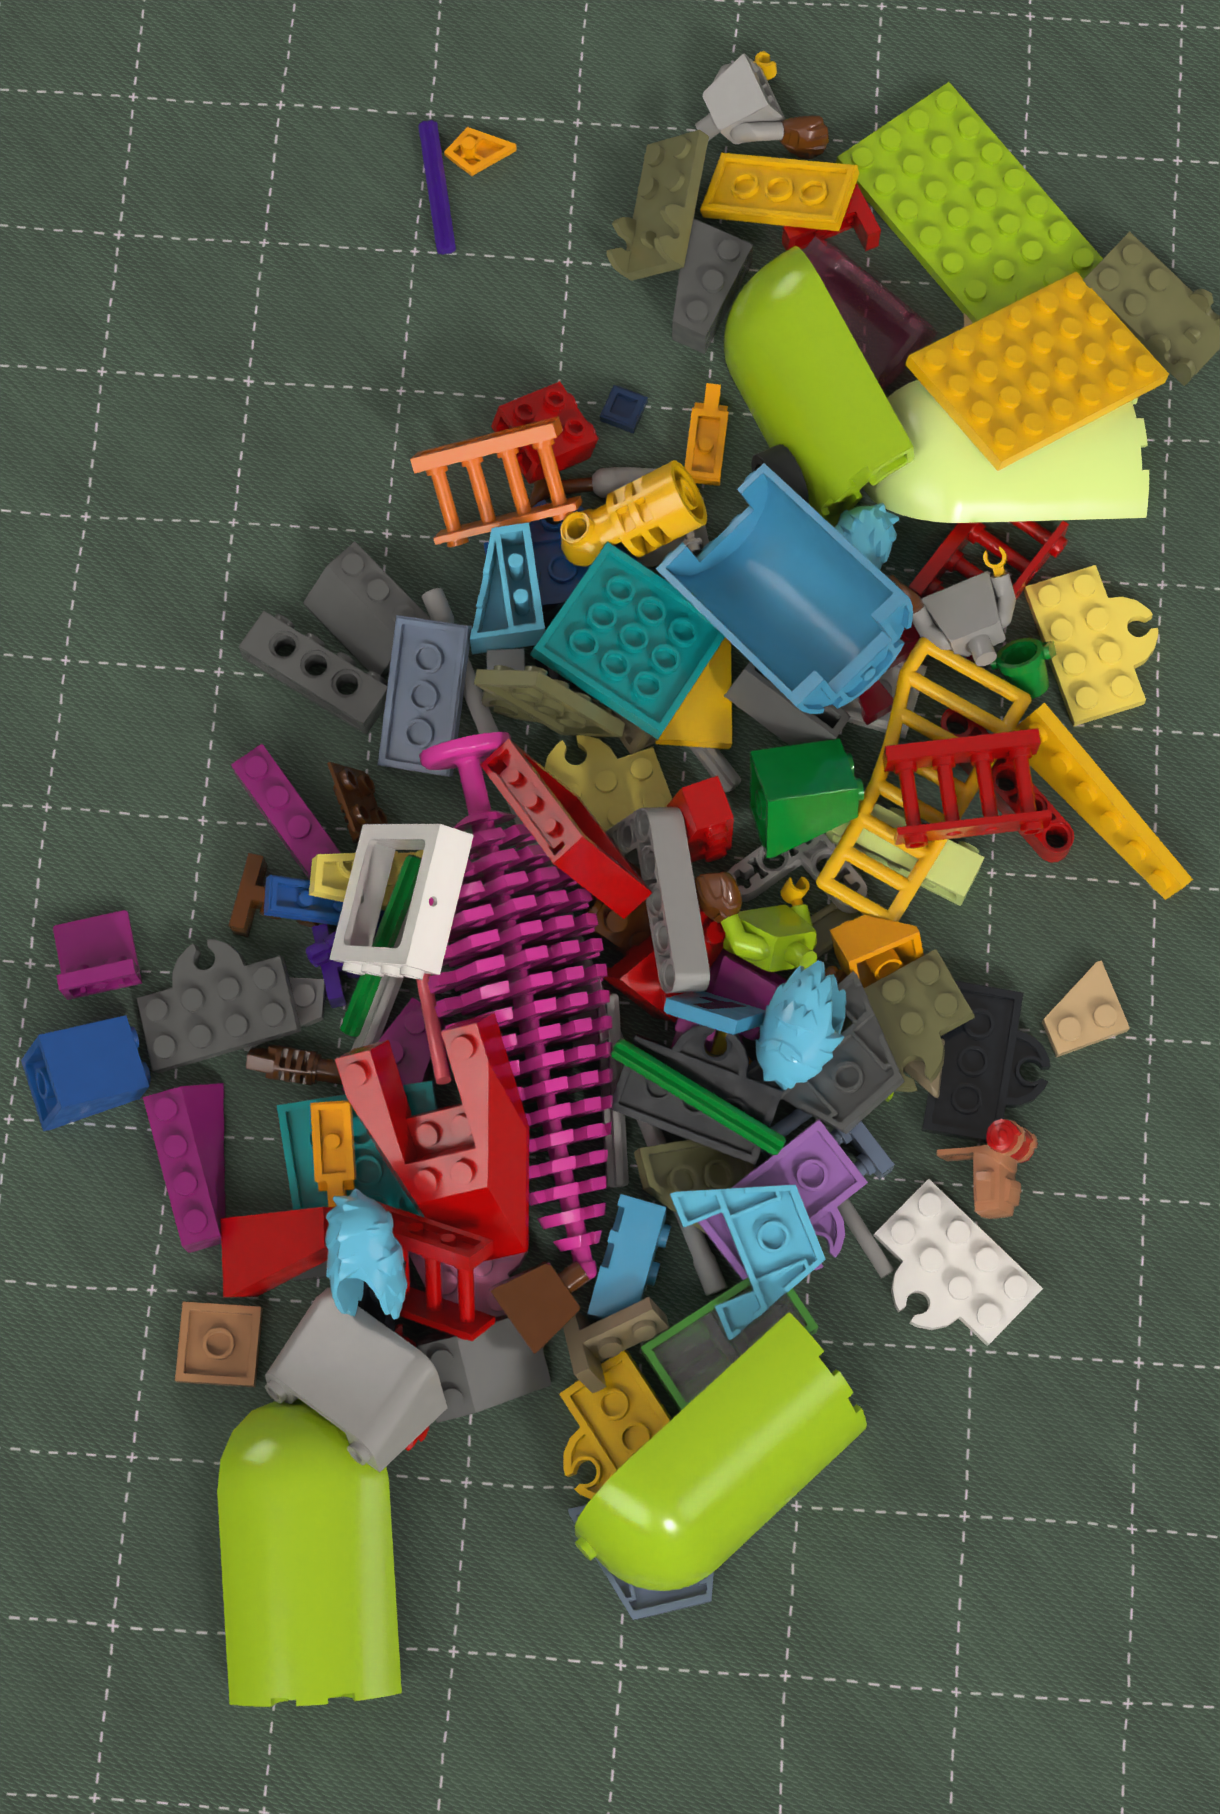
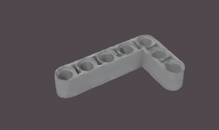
M678 807L639 808L608 829L606 833L629 862L640 864L642 880L652 891V894L646 899L660 986L665 993L705 991L710 981V969L683 814Z

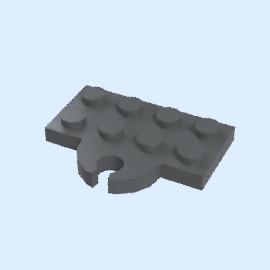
M207 939L208 948L215 954V962L211 968L201 970L199 967L201 955L199 946L193 943L187 947L178 957L174 966L172 988L137 998L152 1071L157 1074L301 1032L285 958L277 956L247 965L243 955L233 946L215 939Z

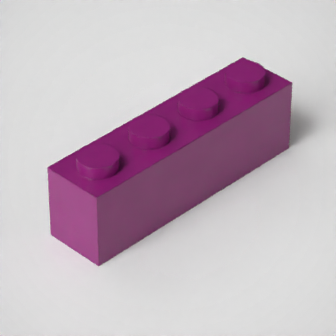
M260 744L231 764L237 780L309 880L312 858L318 854L341 853L263 744Z

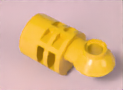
M673 460L607 494L606 504L601 507L569 514L563 520L560 528L561 549L569 562L576 566L584 567L592 565L607 542L613 546L622 542L634 556L639 558L704 526L707 523L706 507L689 472L681 463Z

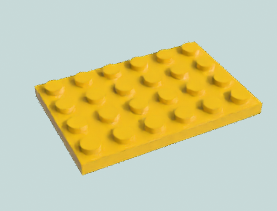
M1077 271L910 354L905 364L997 471L1164 384L1169 375L1165 368L1098 294L1086 285Z

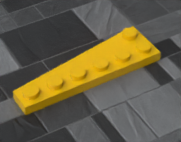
M1043 703L1016 726L1014 731L1039 728L1041 744L1037 754L1032 755V758L1029 759V765L1165 900L1183 889L1193 880L1046 703Z

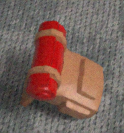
M999 1119L988 1127L986 1134L987 1145L937 1150V1156L945 1161L973 1160L975 1212L981 1217L996 1219L1013 1216L1015 1207L1019 1206L1022 1191L1021 1183L1016 1181L1017 1163L1026 1162L1032 1157L1035 1148H1037L1038 1139L1036 1135L1021 1127L1015 1121Z

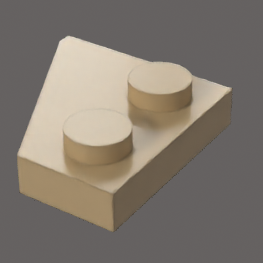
M1102 960L1096 962L1042 1021L1056 1058L1125 1033L1130 1029Z

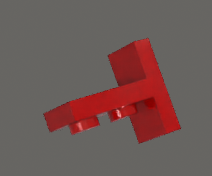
M856 182L839 231L784 226L782 245L785 250L794 246L804 249L854 228L866 252L879 246L881 229Z

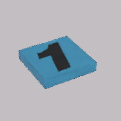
M705 991L686 992L668 997L664 1006L666 1014L732 1035L763 1025L766 1011Z

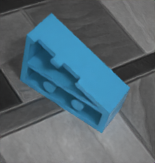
M620 1194L617 1204L619 1206L607 1240V1249L599 1269L587 1313L588 1319L600 1321L643 1300L647 1284L655 1285L661 1264L654 1262L658 1247H666L671 1226L665 1224V1206Z

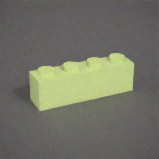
M875 804L871 815L895 829L906 826L904 811L893 807L888 810ZM850 821L826 832L825 835L832 843L837 845ZM864 828L854 845V848L906 878L918 861L917 858ZM948 839L922 882L921 887L961 906L985 857L979 855V850L969 843L959 841L957 844Z

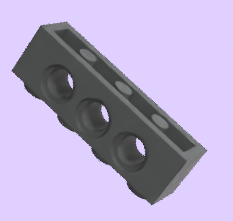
M263 611L238 646L243 659L367 735L385 709L388 682L373 671H369L366 674L356 668V662L342 652H338L335 655L325 649V643L311 633H307L304 636L294 629L295 625L286 617L280 614H276L273 617ZM285 645L295 647V651L289 656L283 657L277 654L278 650ZM316 664H322L327 667L325 672L318 676L308 673L309 669ZM353 683L358 686L353 694L343 695L339 693L340 688L344 684Z

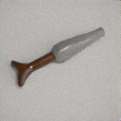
M640 467L601 468L592 477L561 481L565 494L594 492L601 498H607V494L655 469ZM545 478L533 483L534 488L529 497L531 508L538 502L551 498Z

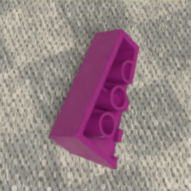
M224 1083L180 1086L143 1097L181 1245L188 1253L221 1244V1218H226Z

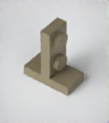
M650 1297L593 1324L578 1311L563 1326L574 1375L592 1394L606 1388L601 1361L617 1356L620 1352L642 1341L650 1340L655 1335L670 1328L667 1315Z

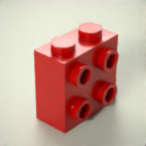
M560 381L500 405L491 425L494 432L559 416L563 431L557 438H554L555 443L552 445L559 472L590 459L599 439L594 426L589 421H586L577 407L575 398L566 391ZM532 444L518 447L517 460L521 473L527 482L531 484L545 478L537 449H533Z

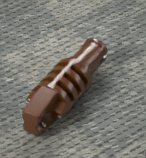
M270 1044L268 1049L252 1047L247 1053L246 1069L266 1073L265 1078L310 1086L317 1084L318 1081L342 1085L335 1060L322 1058L318 1051H307L305 1049Z

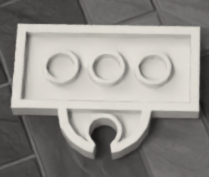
M930 1179L874 1234V1237L901 1262L893 1276L891 1288L897 1312L906 1307L907 1297L911 1294L919 1293L928 1301V1310L922 1314L914 1315L909 1323L918 1328L928 1330L944 1328L960 1319L988 1346L1043 1289Z

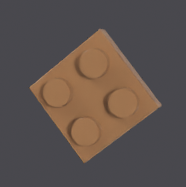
M183 1302L175 1381L178 1383L256 1387L263 1308L260 1306Z

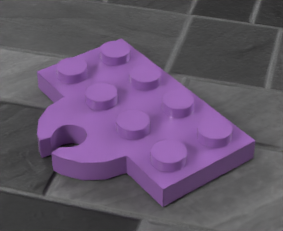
M817 1120L787 1143L778 1155L769 1157L731 1188L796 1185L815 1234L822 1236L826 1240L828 1253L836 1258L841 1251L845 1238L844 1220L837 1207L868 1182L822 1122ZM719 1213L699 1221L698 1224L741 1280L746 1279L748 1276L723 1214ZM821 1263L818 1267H816L814 1270H818V1269H820V1268H823L822 1263Z

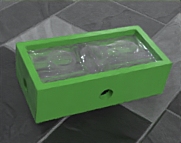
M746 1278L641 1347L642 1355L679 1412L788 1312L802 1324L811 1336L817 1332L818 1325L793 1288L744 1328L740 1334L728 1340L714 1306L752 1291L750 1281Z

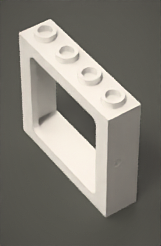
M363 824L330 960L343 963V971L357 975H365L366 973L379 977L387 975L403 978L405 976L418 980H423L424 974L440 975L474 835L442 824ZM395 850H424L401 944L398 948L372 947ZM430 897L433 898L432 905L429 904Z

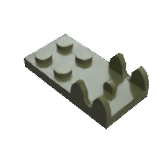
M701 130L647 145L633 219L621 217L615 219L612 223L618 236L626 241L627 249L624 250L620 247L607 250V257L613 268L631 281L684 268L709 136Z
M1130 231L1083 279L1086 285L1098 294L1155 359L1183 386L1220 349V315H1217L1211 309V305L1214 303L1212 293L1205 289H1197L1194 292L1190 290Z

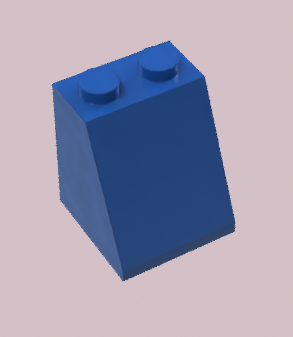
M126 1015L37 1036L21 1062L43 1132L138 1100L150 1087L151 1077L149 1068L145 1062H141L137 1050L139 1047L138 1034L133 1026L130 1027Z

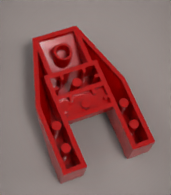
M495 1013L460 1021L441 1031L462 1103L412 1115L389 1040L354 1048L335 1058L348 1101L386 1165L420 1216L492 1239L493 1255L485 1261L527 1252L529 1247L530 1128Z

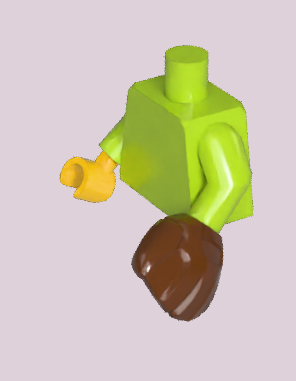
M707 873L695 877L694 881L699 908L710 919L721 923L726 937L723 943L725 950L768 972L794 969L799 966H803L805 970L817 962V954L813 951L817 944V934L812 925L808 905L803 904L802 898L810 888L809 882L805 877H801L795 886L793 885L792 878L789 877L781 889L782 899L792 904L791 908L784 904L740 911L742 905L741 893L734 877L730 873Z

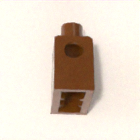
M544 1261L489 1288V1291L528 1347L535 1354L581 1309L571 1293L590 1281V1279L577 1261L558 1274L548 1261Z

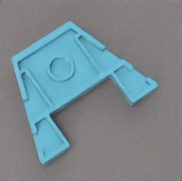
M796 1185L679 1191L670 1194L683 1228L716 1214H723L752 1286V1291L714 1306L728 1340L740 1334L744 1328L768 1310L780 1297L789 1292L826 1260Z

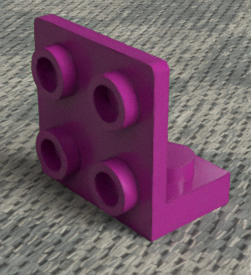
M126 910L63 923L53 927L61 974L56 975L58 988L67 1000L142 984L130 917Z

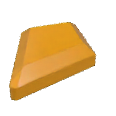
M466 127L444 151V156L470 176H473L516 152L517 146L515 143Z

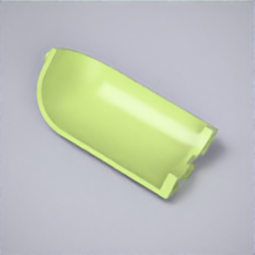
M915 380L896 390L887 398L914 446V460L888 475L877 485L872 486L868 482L863 486L865 492L875 503H884L885 509L903 516L932 522L978 523L1146 518L1149 496V470H1142L1141 448L1148 446L1144 418H1136L1133 404L1137 403V397L997 471L921 382Z

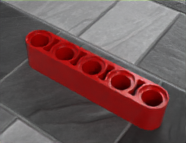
M950 708L943 713L939 727L950 732L946 727L947 724L951 722L960 723L965 728V732L953 734L957 737L989 734L984 727ZM1009 758L997 759L991 768L997 808L1003 815L1021 813L1014 763L1009 761ZM971 762L958 763L970 775L974 768ZM1000 778L1009 779L1013 782L1015 788L1011 791L1001 790L997 786L996 780ZM1033 784L1037 811L1051 809L1052 819L1048 828H1043V832L1021 836L1043 860L1051 863L1059 862L1068 855L1075 838L1074 831ZM1058 835L1064 841V846L1061 848L1051 847L1046 841V836Z

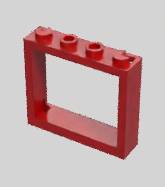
M508 738L480 764L552 863L620 917L625 919L652 894V891L580 797Z

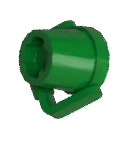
M1020 638L1009 642L996 652L997 658L990 664L992 670L999 669L1007 682L1027 692L1031 699L1041 696L1048 690L1050 684L1045 659H1052L1056 655L1054 641L1041 643L1038 639Z

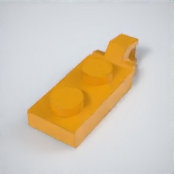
M706 383L704 403L695 402V406L692 408L684 468L689 472L694 482L698 484L720 486L729 412H727L728 406L719 405L721 385Z
M348 1100L310 1103L315 1182H318L319 1192L327 1191L328 1207L336 1206L333 1201L334 1196H347V1190L355 1189L356 1165L352 1106Z

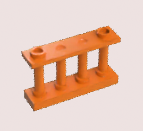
M559 416L419 451L410 459L414 474L426 471L427 476H431L446 529L440 530L433 538L435 545L447 543L448 547H456L469 542L468 537L491 532V529L494 527L528 523L552 517L553 521H562L569 514L578 510L583 503L581 496L566 499L552 445L555 443L554 438H557L563 431ZM532 444L533 449L538 451L552 503L532 508L516 456L519 453L518 447ZM494 453L497 454V458H502L516 507V512L500 516L495 515L481 467V462L484 461L483 456ZM461 462L462 467L467 468L481 517L479 521L463 525L460 524L445 473L448 471L447 465Z

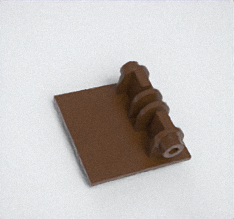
M328 762L327 764L335 783L333 790L339 805H342L340 807L341 812L346 813L344 820L346 823H349L347 827L352 842L358 844L363 824H388L387 817L377 805L373 794L375 793V785L365 771Z

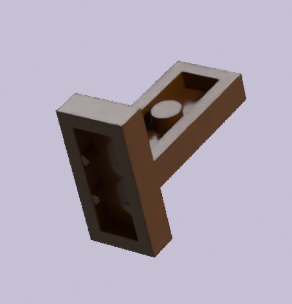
M248 853L229 926L235 935L249 937L256 909H259V913L265 917L281 919L280 917L264 915L265 887L262 886L268 867L264 856ZM296 920L297 923L307 927L319 925L316 922Z

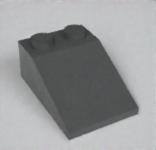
M506 1314L495 1317V1324L474 1341L463 1340L444 1331L417 1337L418 1349L431 1360L438 1372L447 1404V1409L436 1419L437 1423L474 1414L552 1385L543 1348L534 1354Z

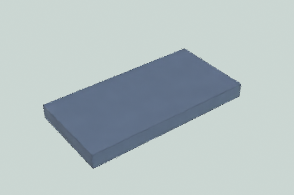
M396 615L378 758L379 766L447 777L453 776L454 769H426L421 765L419 754L434 745L458 739L472 626Z

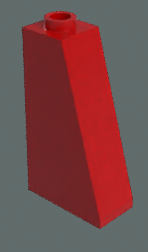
M317 1207L221 1218L223 1298L258 1297L326 1262L328 1259V1248L325 1237L329 1224L326 1216L334 1207Z

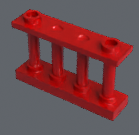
M1063 520L1056 530L1051 533L1035 521L1010 522L1043 545L1033 560L1030 561L986 531L984 522L957 523L908 588L922 599L945 589L942 587L943 582L939 579L946 570L950 572L955 570L967 579L984 573L964 559L965 554L961 552L968 542L972 544L977 542L1000 559H1002L999 549L1001 547L1007 554L1006 563L1022 573L1013 584L1017 600L1024 591L1025 586H1028L1050 556L1057 558L1069 541L1065 538L1069 524Z
M1039 728L885 746L882 757L884 772L894 771L896 775H899L906 826L897 827L894 836L895 845L905 844L906 848L915 849L927 846L928 841L1020 831L1021 835H1034L1043 832V828H1048L1052 819V810L1037 811L1029 759L1032 758V755L1037 754L1041 744ZM1009 758V761L1014 763L1021 813L998 816L991 763L994 762V759ZM971 762V765L975 766L983 817L960 820L952 768L958 763ZM933 767V770L937 771L945 822L921 824L914 776L917 768Z
M378 1202L386 1211L392 1214L394 1224L393 1235L402 1245L404 1261H406L407 1289L400 1316L469 1341H474L495 1324V1316L475 1310L474 1268L493 1255V1240ZM409 1251L425 1258L426 1292L410 1287ZM441 1262L454 1266L457 1269L459 1304L442 1298Z

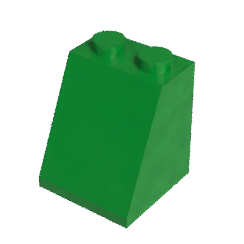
M840 738L750 751L749 809L766 858L776 857L858 817V801L864 799L863 784L861 778H855L853 757L851 753H845Z

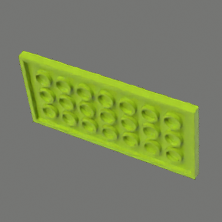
M950 82L837 156L836 163L858 166L859 176L857 184L864 198L962 313H965L973 323L1076 271L1084 279L1103 260L1093 246Z

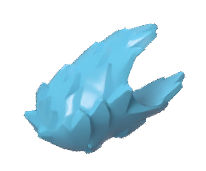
M884 503L872 506H859L849 511L844 510L834 528L881 570L882 564L888 560L892 543L896 540L897 533L893 524L899 521V517L886 512Z
M818 960L805 970L803 966H799L785 984L782 983L776 989L770 1004L766 1006L763 1025H760V1038L756 1040V1056L759 1065L763 1069V1080L775 1081L783 1090L793 1088L798 1082H807L808 1079L820 1073L822 1066L833 1058L832 1051L844 1038L840 1033L845 1020L846 992L845 989L838 990L834 974L825 977L824 962Z
M354 1189L350 1196H334L333 1201L336 1206L326 1216L329 1224L325 1241L328 1248L326 1276L330 1279L331 1293L337 1309L343 1314L347 1313L355 1317L358 1300L361 1301L363 1297L365 1281L374 1291L377 1299H379L385 1315L391 1314L393 1319H397L400 1316L403 1301L405 1300L407 1279L403 1264L402 1245L393 1235L394 1224L392 1214L386 1211L374 1199L366 1197L358 1189Z

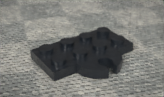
M955 981L975 1018L941 1036V1039L945 1041V1056L941 1074L940 1094L938 1098H934L928 1092L921 1131L987 1143L986 1134L988 1127L994 1121L1004 1119L1005 1108H1019L1033 1102L1044 1091L1048 1083L1044 1079L1034 1082L1024 1080L1020 1074V1066L1031 1062L1036 1064L1041 1070H1049L1051 1067L1050 1059L1044 1046L1036 1038L1018 1030L1023 992Z
M700 1024L691 1027L681 1034L674 1047L639 1034L635 1035L632 1042L633 1045L770 1128L783 1089L747 1076L749 1057L746 1045L738 1034L732 1035L727 1033L725 1037L727 1050L720 1055L711 1054L705 1046L706 1038L714 1033L715 1029ZM624 1065L613 1094L611 1110L756 1165L761 1152L760 1147Z

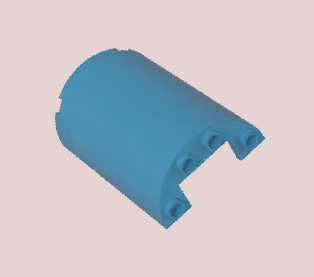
M763 463L756 471L751 472L737 489L749 506L741 514L735 516L729 526L715 540L707 543L697 557L682 542L675 550L669 552L664 557L656 570L799 710L809 714H821L824 711L823 707L833 704L838 709L853 701L868 690L886 672L905 644L900 637L904 627L906 629L911 628L913 606L910 598Z

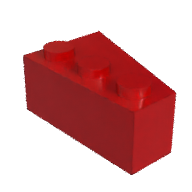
M719 776L682 787L668 803L667 807H678L683 814L691 863L704 858L706 862H711L726 856V851L730 850L732 846L734 816Z
M699 908L710 969L723 949L726 937L721 923L710 919ZM651 935L639 946L634 945L626 952L627 955L612 968L607 967V976L603 978L652 1017L676 1022L678 1017L666 1014L664 1006L666 998L683 993H665L662 990Z

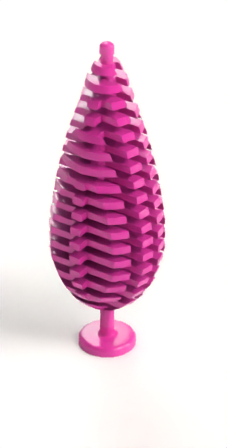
M492 732L466 736L434 745L419 754L421 765L428 770L458 768L468 816L453 828L461 831L472 829L474 835L469 853L470 860L468 858L448 943H455L447 945L442 966L449 964L450 968L464 967L454 971L443 972L440 975L434 974L428 977L429 982L427 983L431 994L444 993L455 988L456 992L470 990L486 984V986L463 995L437 1001L435 1010L438 1018L451 1017L458 1013H462V1016L475 1014L492 1008L496 1011L479 1016L495 1013L501 1033L519 1030L520 1035L516 1036V1033L502 1036V1040L508 1057L525 1054L526 1060L510 1062L515 1081L528 1078L532 1080L531 1086L525 1088L517 1087L523 1105L537 1102L538 1111L526 1114L529 1128L542 1126L544 1136L529 1140V1154L548 1151L550 1159L549 1162L529 1166V1180L553 1175L556 1185L553 1188L529 1193V1204L533 1206L559 1200L561 1213L537 1218L543 1229L565 1224L568 1238L553 1241V1243L560 1252L571 1250L573 1262L577 1261L589 1279H592L598 1274L596 1262L592 1258L590 1245L600 1242L602 1230L587 1233L584 1220L605 1215L606 1203L581 1208L578 1195L605 1189L607 1176L575 1182L573 1170L607 1162L608 1150L603 1149L569 1157L567 1146L610 1135L612 1122L598 1123L563 1131L561 1121L610 1109L613 1105V1095L602 1098L600 1096L571 1104L568 1102L557 1105L555 1096L564 1093L568 1095L612 1082L613 1069L608 1068L600 1072L597 1070L588 1071L570 1077L563 1076L551 1079L550 1072L557 1069L562 1071L611 1056L613 1043L605 1042L597 1046L589 1044L567 1051L563 1049L546 1053L545 1047L549 1046V1048L568 1044L612 1029V1016H602L591 1020L590 1017L573 1020L563 1025L557 1023L540 1027L539 1022L546 1024L570 1018L610 1002L609 990H598L588 995L587 991L574 993L559 999L553 997L578 987L596 983L598 979L603 981V977L607 976L606 964H594L584 969L583 965L564 968L552 973V971L574 962L590 960L600 956L599 952L604 950L602 938H591L581 943H578V940L560 942L567 938L590 934L595 931L594 927L599 924L596 913H585L573 918L572 914L558 916L563 913L583 910L589 907L588 902L593 899L590 892L586 889H576L568 894L566 890L554 891L571 887L578 883L561 869L557 870L556 866L548 867L553 865L552 861L540 845H531L537 841L524 824H516L505 830H502L501 827L495 828V825L508 822L517 816L491 810L480 764L508 738L511 740L510 734L508 732ZM515 845H516V848H515V849H514V848H511V849L504 850V849H506V848H508V847H510V846H515ZM430 897V899H429V904H430V905L433 904V898H432V897ZM456 1023L445 1026V1028L447 1029Z

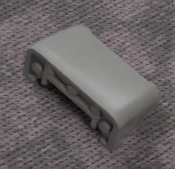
M328 1287L314 1299L265 1374L267 1382L265 1389L276 1402L282 1403L284 1401L292 1404L298 1398L346 1433L350 1444L347 1450L356 1462L361 1465L367 1463L379 1473L447 1409L439 1375L431 1360L415 1346L360 1307H357L355 1317L347 1313H341L335 1305L331 1288Z

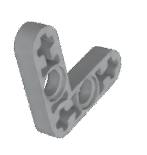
M823 833L811 839L810 844L803 843L793 848L795 855L791 857L789 850L782 853L781 855L785 859L784 863L777 869H770L763 864L766 855L763 846H760L732 866L727 873H730L735 881L740 876L744 880L749 879V888L746 889L742 885L738 886L742 902H748L800 865L804 867L816 882L820 874L816 868L817 863L824 858H829L836 847ZM845 861L835 880L839 882L843 878L844 884L852 890L858 889L857 893L868 898L867 885L850 863ZM753 865H757L760 874L764 876L763 879L760 878L759 873H754ZM825 892L842 912H858V910Z

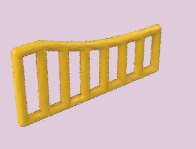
M925 637L919 638L899 670L883 745L871 779L864 792V799L858 804V817L850 820L836 848L816 879L818 888L859 912L899 922L948 839L929 841L927 846L915 849L906 848L905 844L895 845L894 836L896 829L871 815L880 795L903 808L901 789L886 781L889 772H884L882 758L884 748L889 745H898L903 724L931 740L958 738L907 709L910 688H915L993 733L1014 731L1031 703V696L1027 692L977 666L963 656L954 654L952 650H941ZM926 655H930L1013 702L1003 720L917 673ZM994 759V762L991 763V768L997 759ZM975 766L965 783L954 777L960 819L979 789ZM933 767L917 768L915 773L939 786L937 771L933 770ZM918 799L921 819L928 823L945 822L942 812ZM863 828L918 859L907 878L854 848ZM845 861L899 891L888 910L835 880Z

